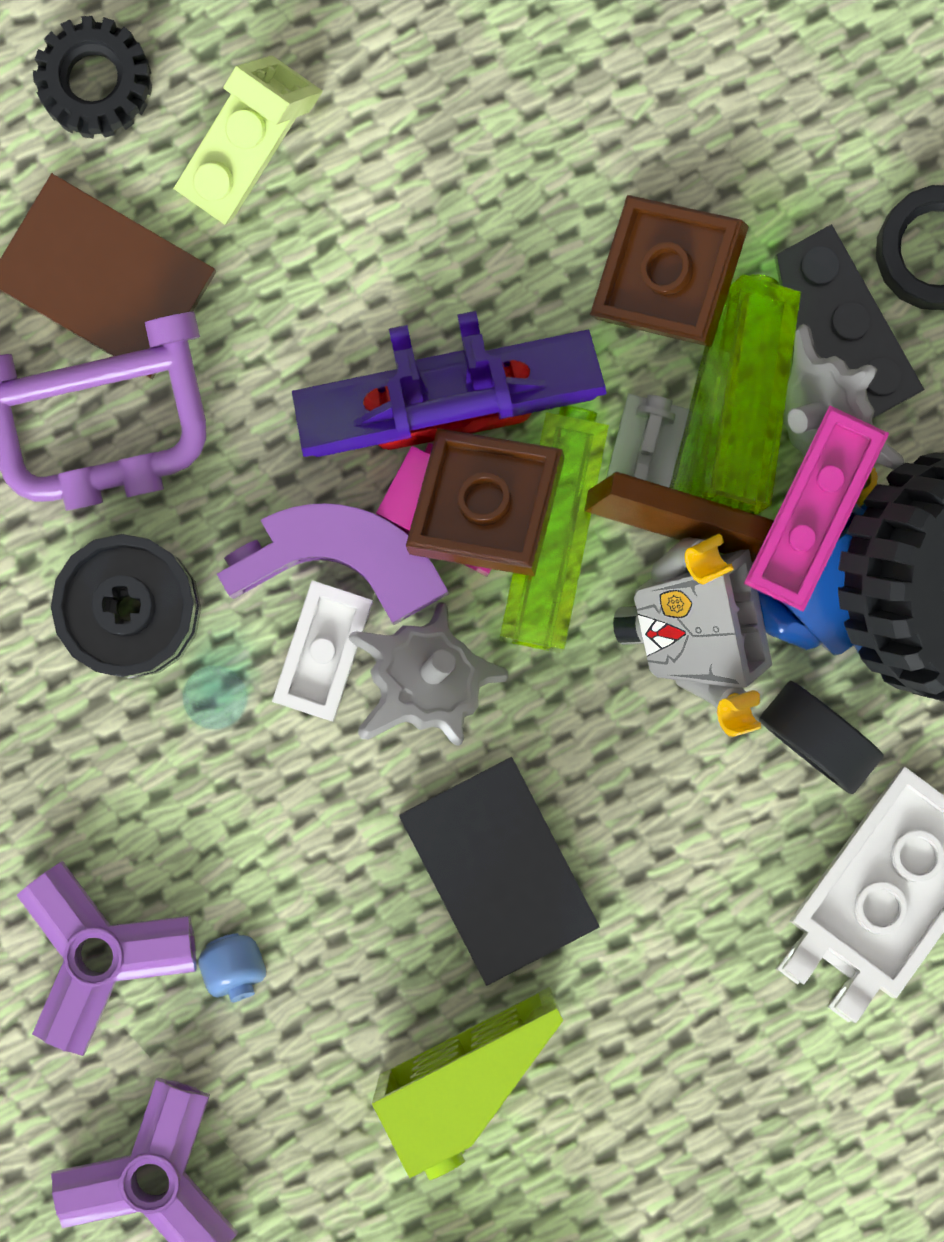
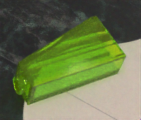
M742 274L731 284L712 347H704L669 488L756 515L771 506L801 296L800 291L780 286L776 279L762 274Z
M562 406L559 409V414L548 412L545 414L539 445L562 449L565 460L535 577L512 573L499 641L560 654L565 649L591 519V513L584 511L587 492L598 483L609 425L596 422L597 412L580 407Z

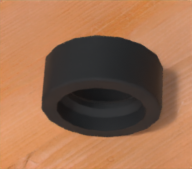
M930 185L909 193L886 216L877 236L876 262L884 283L900 300L919 309L944 310V285L928 284L917 279L907 269L901 255V240L907 226L920 215L931 211L944 212V185Z
M789 681L759 717V722L772 734L849 794H854L884 757V754L861 732L821 700L793 681Z

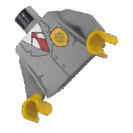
M720 534L706 540L692 537L683 538L655 562L652 567L651 579L635 590L634 600L636 606L620 607L616 610L613 619L615 637L622 645L644 644L650 671L657 678L675 680L678 686L711 703L717 708L718 721L728 736L735 737L761 729V722L757 721L751 712V707L760 704V694L755 690L746 692L743 688L749 686L772 666V660L758 591L744 584L752 567L749 549L720 555L717 547L724 543Z

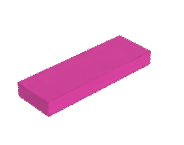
M831 405L828 407L746 577L745 585L804 612L888 438V432Z

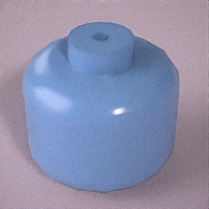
M238 933L211 941L206 945L198 959L207 991L214 997L229 995L230 1001L233 1003L253 996L255 992L252 985L263 981L267 973L256 942L251 937L239 935Z

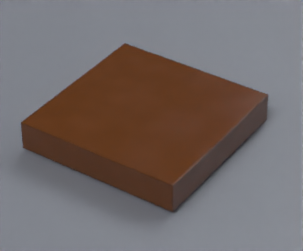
M627 195L590 315L597 320L712 347L749 226L741 219Z
M437 428L406 542L409 555L535 577L565 460L563 450Z

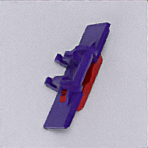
M476 311L457 314L464 350L415 360L408 325L389 328L397 369L292 391L303 457L312 455L321 457L374 445L387 450L433 442L437 428L471 434L522 423L529 419L533 412L594 400L597 396L606 395V386L590 330L485 351Z

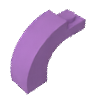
M340 504L301 505L276 512L261 519L272 543L264 548L261 547L258 540L243 545L224 558L229 567L217 573L229 597L235 599L297 564L316 560L337 562L359 573L371 585L393 625L449 595L445 584L430 559L409 555L406 548L408 535L403 530L374 513Z

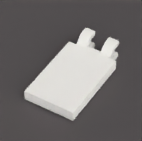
M906 767L899 769L790 919V922L802 930L804 934L792 946L776 968L796 984L799 982L805 984L823 958L849 977L828 1005V1008L847 1022L857 1023L879 989L891 998H897L944 933V795Z

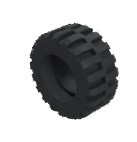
M935 452L919 456L914 464L903 463L886 477L889 483L888 486L877 484L865 498L863 503L867 506L866 511L862 516L855 515L846 533L852 536L848 552L841 551L838 570L845 572V581L843 587H838L840 609L847 610L850 619L844 621L845 629L852 644L863 646L858 652L866 666L872 672L880 673L884 682L899 690L944 702V453Z

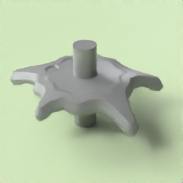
M802 324L795 331L792 370L785 385L784 395L781 397L765 398L763 406L780 416L787 428L791 444L802 452L803 457H805L830 405L873 425L872 418L875 410L868 400L866 389L876 376L877 368L872 365H865L858 369L850 370L845 361L837 356L821 358L815 350L810 327ZM885 443L875 463L896 469L904 463V459L895 449Z
M442 602L437 604L430 622L422 627L402 625L392 635L359 631L352 632L349 635V640L355 646L367 651L375 658L376 664L370 672L373 682L381 692L379 703L359 727L358 735L361 739L369 740L400 723L409 722L419 730L430 727L440 728L451 743L459 746L464 740V717L472 715L479 707L478 695L480 687L488 683L506 682L509 678L507 669L476 656L463 642L452 635L448 623V607Z

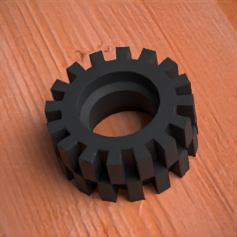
M81 16V24L73 25L71 20H67L60 24L63 28L61 33L56 36L51 31L44 38L47 47L44 51L37 50L34 60L38 64L37 71L33 70V82L37 86L38 92L36 93L52 119L56 120L63 129L70 133H73V131L79 132L85 138L94 139V134H103L104 138L114 136V130L122 126L127 130L134 124L132 119L137 113L143 114L147 107L146 97L151 95L152 83L150 81V74L152 73L140 43H137L133 34L127 28L123 27L120 29L116 26L114 20L103 17L101 23L95 22L93 16ZM92 55L109 59L116 66L118 75L113 91L107 97L97 101H87L79 98L71 91L69 83L70 73L74 65L82 58Z

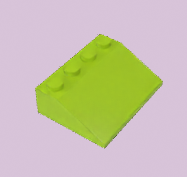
M550 987L379 1075L372 1106L409 1178L425 1171L428 1179L433 1180L454 1170L465 1162L463 1154L466 1152L465 1150L472 1147L563 1022L557 1001Z

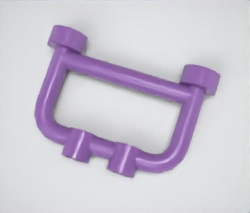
M195 312L180 313L145 322L150 345L148 349L22 378H17L12 354L0 355V471L6 484L19 496L34 502L63 499L65 509L69 511L103 503L100 490L124 485L126 497L163 490L161 477L172 475L188 468L200 456L206 441V418L188 343L189 340L200 337ZM169 371L182 430L180 440L174 447L46 477L35 476L27 470L23 461L11 406Z

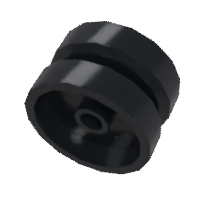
M118 534L95 539L70 556L55 579L51 611L56 634L73 658L95 672L135 679L160 673L183 657L197 635L201 604L196 581L178 557L148 538ZM126 597L134 598L141 603L139 614L130 613V621L124 620L118 611L120 602Z

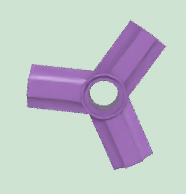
M63 861L43 873L17 894V897L64 959L32 1035L40 1038L45 1043L63 1051L81 1056L85 1055L116 981L190 973L197 970L196 946L191 916L110 925ZM87 939H102L112 949V965L106 972L92 971L82 961V946Z
M156 1078L131 1155L61 1169L51 1173L52 1195L56 1215L60 1220L61 1227L66 1228L141 1212L168 1242H230L238 1234V1231L185 1172L210 1094L177 1081ZM145 1164L160 1166L169 1178L168 1190L160 1195H151L144 1192L137 1182L138 1168Z

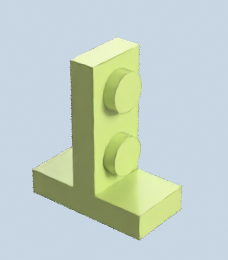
M273 55L244 63L234 68L223 87L231 95L173 188L224 225L230 223L238 213L295 119L309 113L323 90Z

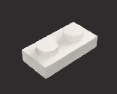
M313 580L311 581L272 702L334 722L358 647L349 640V635L352 632L364 631L373 600Z

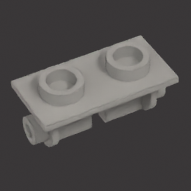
M628 393L607 477L617 471L670 487L689 409L672 405L673 401L664 397L648 395L647 398Z

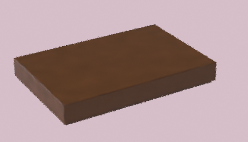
M51 173L0 258V291L107 354L118 356L150 348L145 322L170 315L193 312L216 274V270ZM156 373L145 376L153 380Z

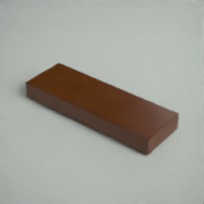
M617 471L588 490L584 510L591 514L677 540L687 537L706 540L720 534L724 541L723 544L717 547L720 553L727 554L749 549L751 562L753 563L774 521Z

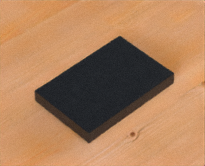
M512 757L399 814L486 986L600 928Z

